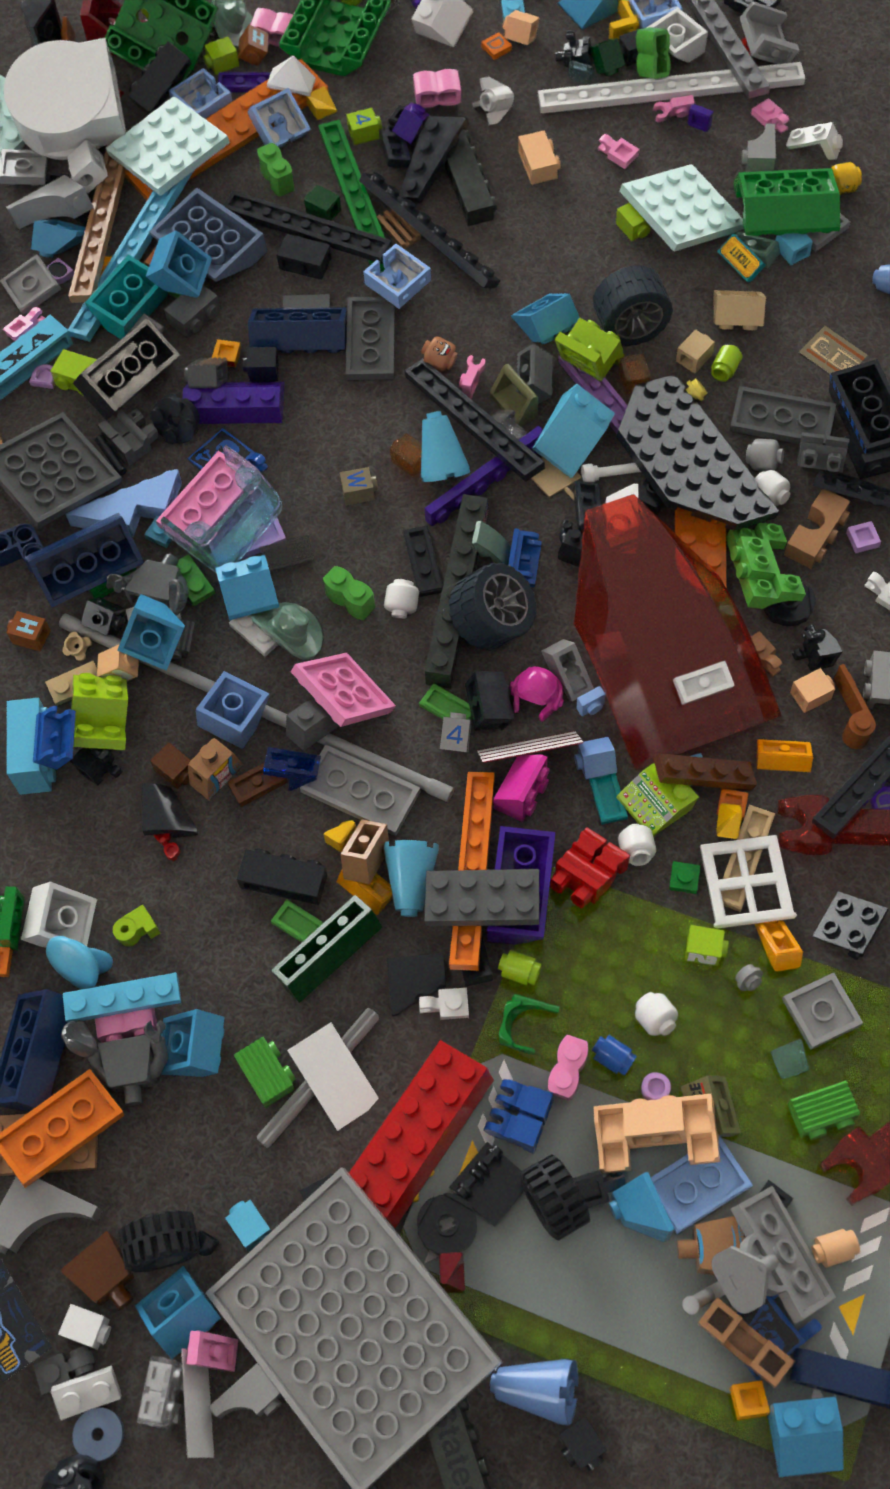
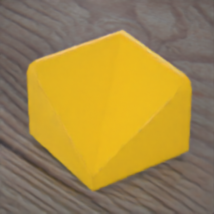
M325 87L312 91L310 96H306L307 106L317 120L337 112Z
M720 804L716 828L717 836L732 839L739 838L742 819V808L740 805Z
M352 820L341 822L339 826L326 831L323 834L325 843L342 852L356 829L355 822Z

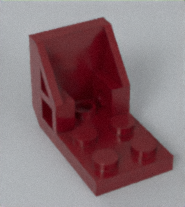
M83 0L80 18L87 41L105 38L109 26L115 24L122 7L117 0ZM140 20V21H141L142 23H145V22H147L148 20ZM110 52L111 56H117L116 54Z

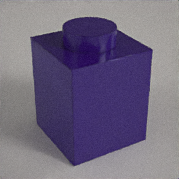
M410 103L403 109L392 132L411 144L419 137L426 117L430 115L419 104Z

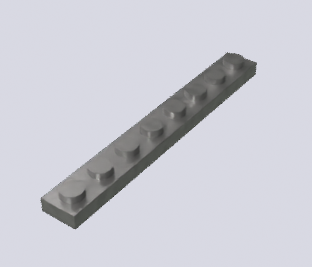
M686 0L702 27L708 31L707 35L747 98L768 94L770 85L715 0Z

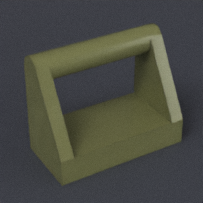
M509 364L504 365L490 390V397L514 425L520 428L538 417V396ZM516 389H518L524 396L516 392Z

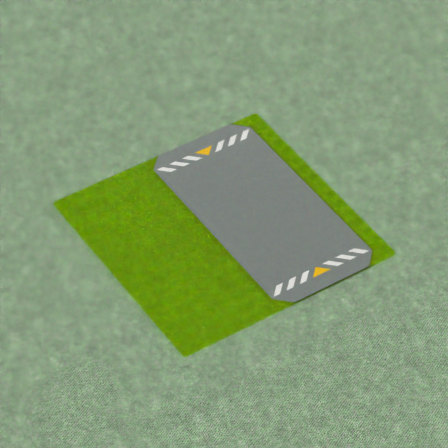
M555 867L551 869V878L555 873ZM549 886L544 939L517 944L513 951L536 958V962L542 964L535 985L528 983L526 986L502 977L470 1057L487 1067L494 1081L434 1169V1175L428 1178L420 1190L419 1201L412 1203L400 1237L440 1285L439 1255L432 1253L423 1245L418 1235L417 1217L421 1207L428 1199L444 1195V1193L456 1194L449 1188L450 1185L487 1142L492 1146H498L503 1151L502 1155L521 1171L553 1154L562 1161L573 1178L600 1170L594 1125V1106L630 1103L635 1099H645L641 1093V1084L648 1074L654 1072L661 1073L669 1079L671 1084L669 1096L683 1097L681 1086L707 1075L725 1076L741 1134L721 1138L753 1187L696 1224L734 1216L731 1208L758 1194L766 1182L770 1180L793 1198L786 1210L812 1256L811 1246L815 1245L814 1240L816 1237L840 1229L845 1231L852 1230L858 1239L860 1254L855 1255L852 1260L825 1268L822 1263H817L835 1294V1299L795 1324L786 1311L780 1297L778 1296L774 1301L797 1331L812 1319H817L821 1324L822 1329L799 1348L881 1369L890 1337V988L802 957L799 968L775 971L762 942L724 928H719L718 930L725 931L724 940L728 941L726 958L721 957L718 966L685 961L690 925L717 929L713 924L613 888H609L600 896L595 905L590 902L581 909L571 901L573 890L567 887L561 894L555 892ZM749 964L759 967L763 971L761 984L752 991H741L737 986L738 982L735 980L737 973ZM831 973H835L863 1024L844 1035L810 1050L782 998L797 989ZM647 993L664 994L678 1012L675 1022L676 1027L670 1034L666 1036L662 1034L657 1036L649 1035L635 1017L636 1003ZM514 994L559 1006L557 1014L536 1009L524 1011L516 1017L512 1024L511 1036L514 1043L535 1049V1055L524 1054L523 1052L503 1046L499 1042V1031L503 1022L505 1004L507 1001L512 1000ZM566 1035L587 1041L588 1058L584 1068L579 1072L577 1092L570 1101L553 1096L554 1102L546 1123L543 1125V1131L534 1154L523 1150L522 1147L495 1138L483 1130L486 1122L503 1123L489 1115L492 1108L506 1110L515 1116L519 1114V1111L507 1110L495 1102L498 1094L508 1097L513 1096L500 1089L503 1079L513 1080L528 1087L530 1085L549 1092L548 1080L552 1069L558 1063L557 1054L561 1041ZM608 1035H611L631 1048V1053L637 1056L625 1076L619 1072L615 1074L593 1059L596 1053L592 1049L600 1036L606 1039ZM847 1081L860 1111V1115L854 1120L855 1125L838 1131L837 1127L827 1129V1135L811 1140L809 1136L801 1138L787 1105L789 1101L793 1098ZM687 1143L630 1149L631 1171L621 1172L625 1176L626 1184L646 1172L652 1177L687 1155ZM525 1192L522 1193L495 1227L474 1210L477 1222L476 1236L472 1244L461 1252L464 1257L465 1291L447 1294L476 1330L551 1361L561 1359L575 1360L578 1372L774 1452L768 1416L737 1421L729 1389L733 1384L757 1380L741 1360L698 1325L700 1319L715 1300L700 1308L699 1312L694 1315L686 1313L683 1309L684 1298L693 1296L718 1281L714 1275L697 1273L695 1258L678 1259L677 1240L693 1239V1228L696 1224L678 1235L674 1231L668 1241L661 1242L623 1226L620 1219L615 1220L609 1207L610 1202L588 1208L590 1222L557 1241L549 1235L538 1219ZM612 1192L607 1193V1194H608L609 1201L612 1202V1200H611ZM448 1217L447 1220L441 1219L438 1226L442 1225L440 1230L446 1233L448 1230L453 1231L456 1224L453 1225L452 1222L455 1220L452 1217ZM726 1294L719 1297L733 1311L738 1312L731 1305ZM794 1352L789 1355V1357H791L792 1359L794 1357ZM792 1366L775 1388L761 1378L769 1407L773 1403L836 1397L843 1429V1470L825 1472L824 1474L841 1481L849 1480L870 1404L795 1384L790 1381Z

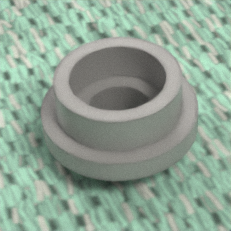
M752 964L746 965L735 977V980L738 982L737 986L741 991L756 989L762 982L763 971Z

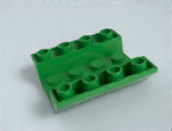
M124 0L115 24L109 26L105 36L109 51L143 70L148 63L151 64L154 61L157 49L161 45L164 46L168 41L188 56L192 64L178 82L180 84L190 77L200 58L204 45L213 29L218 7L206 0ZM141 9H145L149 13V19L145 23H142L138 18V12ZM182 31L186 32L189 37L188 43L185 45H181L177 40L178 34Z
M300 0L279 42V46L290 57L294 56L297 60L302 59L311 69L346 76L362 66L389 9L391 0H368L365 8L331 0ZM341 21H348L344 25L339 24ZM328 51L334 52V53L330 54L329 56L324 54V53H326V52H328Z
M832 168L739 172L733 186L736 197H741L744 203L742 223L745 235H784L788 233L807 234L810 232L830 233L840 231V193Z

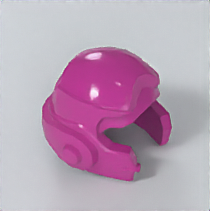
M529 667L521 672L514 682H511L509 685L511 695L514 696L513 709L515 713H519V697L538 705H546L539 714L541 722L547 719L554 711H557L559 707L563 706L562 683L557 676L545 668Z

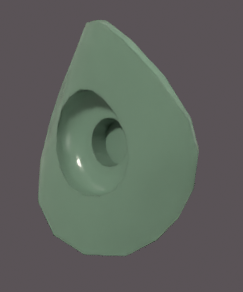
M211 0V4L218 7L214 24L219 38L222 39L228 36L234 47L239 48V38L253 19L246 10L245 2L243 0Z
M284 602L279 603L278 608L251 615L252 621L290 654L302 660L314 658L321 650L323 642L322 627L317 618L308 609L295 603Z

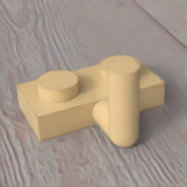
M94 661L45 682L56 706L72 700L73 675L91 673L97 676V667Z

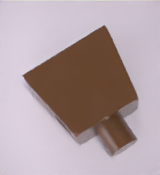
M107 1231L61 1269V1272L100 1306L110 1299L117 1309L121 1311L134 1299L125 1288V1285L135 1277L132 1271L125 1270L122 1252L115 1238Z

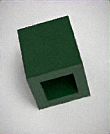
M618 38L608 39L590 47L598 74L605 73L606 76L619 72L618 68L625 65Z
M316 185L305 196L304 204L307 214L333 221L341 211L340 196L319 185Z

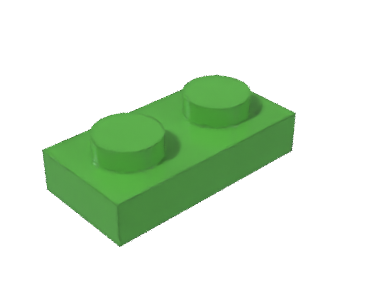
M189 554L179 559L177 567L180 568L182 576L187 581L188 599L193 606L216 594Z

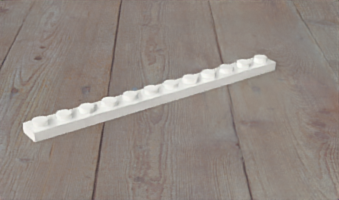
M801 62L757 66L770 85V89L804 85L805 75ZM730 70L668 76L660 79L648 78L538 90V100L541 114L670 100L671 98L689 95L698 97L743 92Z

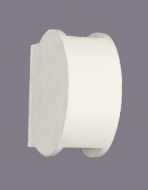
M105 38L81 43L66 40L41 43L25 51L10 67L4 83L5 103L21 138L36 153L52 159L68 160L67 156L86 139L96 149H99L101 146L112 144L116 139L125 135L126 128L115 66Z

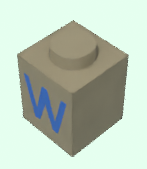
M369 467L340 472L346 505L375 500L374 491H378L376 476L371 477Z

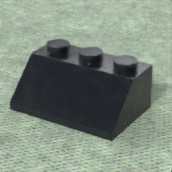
M22 0L20 7L32 46L61 40V29L63 27L55 0Z

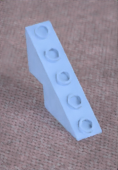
M179 470L166 471L162 475L149 480H143L139 484L126 489H120L113 494L97 498L90 503L77 507L66 513L70 526L87 528L119 513L123 517L131 536L134 537L140 517L155 519L176 499L182 484Z

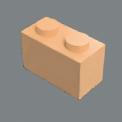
M545 131L519 136L518 152L531 185L557 179L560 160L558 156L554 155L553 142L547 138Z

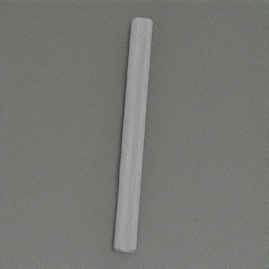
M367 1008L341 1038L350 1053L379 1020V1016L374 1010ZM306 1080L257 1135V1140L263 1146L269 1148L315 1095Z

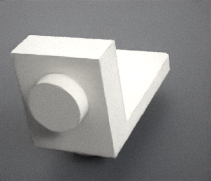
M833 122L792 130L786 147L787 149H795L820 144L827 159L834 160L838 157L843 141Z

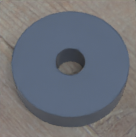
M93 1408L86 1411L77 1420L73 1429V1444L79 1454L88 1455L99 1462L114 1456L124 1440V1426L120 1417L115 1412L106 1408ZM101 1428L104 1432L103 1438L96 1441L93 1437L94 1431Z

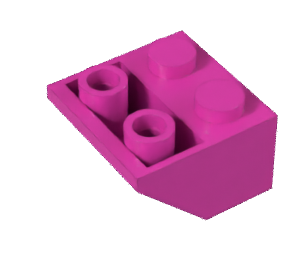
M544 755L517 756L493 799L494 809L521 822L524 821L526 815L531 816L537 805V801H535L538 793L543 794L549 783V779H547L550 768H547L548 757Z

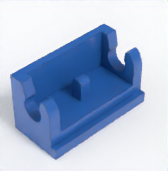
M514 528L508 566L510 565L519 571L529 582L530 587H535L542 541H538V533L521 531Z
M52 706L43 713L36 714L33 763L57 770L73 759L76 711L68 709L61 714H56L57 706Z

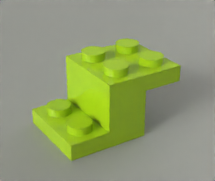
M579 318L568 336L559 332L555 338L562 360L600 382L613 364L621 366L625 361L620 338L611 331L604 332L592 320L585 321Z
M91 673L73 675L71 710L76 711L73 747L125 750V726L128 707L127 680L117 675H108L106 677H98Z

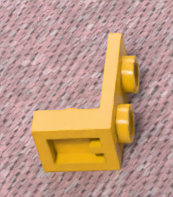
M618 0V13L622 20L610 23L609 39L618 38L619 41L620 35L639 29L638 17L631 11L628 0Z

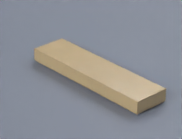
M749 804L737 840L768 836L775 813ZM763 849L744 851L749 875H754ZM737 852L731 854L723 879L742 877ZM745 889L721 891L723 905L741 912L746 898Z

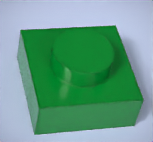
M673 861L669 890L697 894L701 865Z

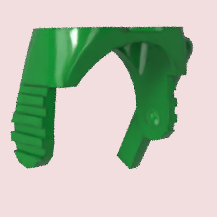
M514 994L512 1000L507 1001L505 1004L503 1022L499 1031L500 1044L524 1054L535 1055V1049L514 1043L511 1036L512 1024L516 1017L524 1011L536 1009L557 1014L559 1006Z

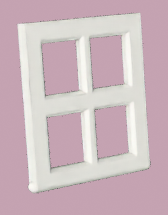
M777 835L700 845L715 919L713 926L715 928L794 919L797 916L792 906ZM768 848L773 872L749 875L744 851ZM737 852L742 877L718 880L713 855ZM776 884L781 909L757 912L752 887ZM744 888L749 913L726 916L721 891Z

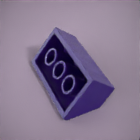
M226 382L218 388H189L187 384L183 388L182 399L190 400L196 407L200 416L198 424L282 423L284 382Z
M500 826L495 870L539 869V925H488L487 942L517 945L544 939L555 832Z

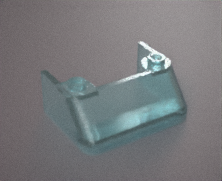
M227 445L223 448L225 462L236 471V484L245 492L217 525L212 528L205 522L196 521L191 523L185 531H182L164 516L161 519L165 535L215 573L216 567H221L226 563L239 562L282 510L281 497L262 473Z

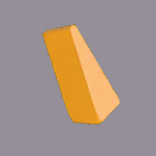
M783 920L755 924L768 959L775 971L796 969L801 966L803 951Z

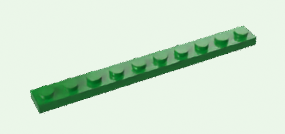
M340 120L318 125L319 133L355 229L385 238L366 187L359 182L361 174ZM367 259L369 266L374 263V261ZM380 264V272L382 273L385 268L383 264Z

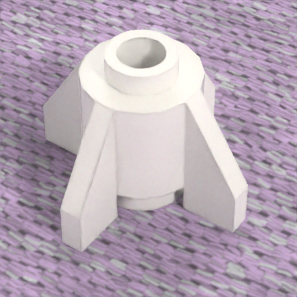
M491 77L481 78V89L485 90V92L481 94L480 101L472 103L473 108L481 106L483 110L490 112L487 113L489 125L499 123L512 107L514 101L513 92L508 86Z

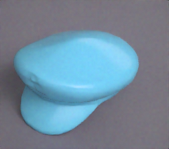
M65 936L51 938L46 946V955L52 967L63 978L81 990L95 987L98 975L109 971L113 965V959L107 952L89 948L81 942Z

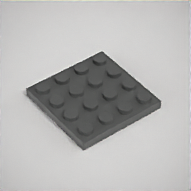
M63 412L0 445V486L38 529L122 483V477Z

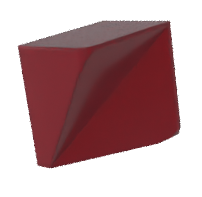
M441 1253L439 1255L441 1287L446 1293L464 1292L463 1253Z

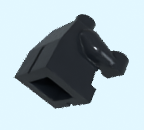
M575 30L566 31V40H569V42L564 44L562 52L555 53L556 61H564L565 67L592 69L593 58L590 51L592 46L590 37L587 36L583 37L582 40H576Z
M565 520L559 533V539L562 544L558 551V560L581 568L589 551L593 550L599 541L600 535L589 534L588 538L587 535L581 534L578 529H573L571 521L568 523V520Z
M814 625L807 626L804 629V635H802L804 651L801 648L794 649L792 652L794 659L798 661L807 658L810 671L834 666L843 652L836 638L826 629L816 630Z
M83 747L70 760L80 774L97 786L103 781L101 778L105 773L108 772L115 778H118L123 772L118 765L113 766L112 764L115 758L110 752L113 749Z

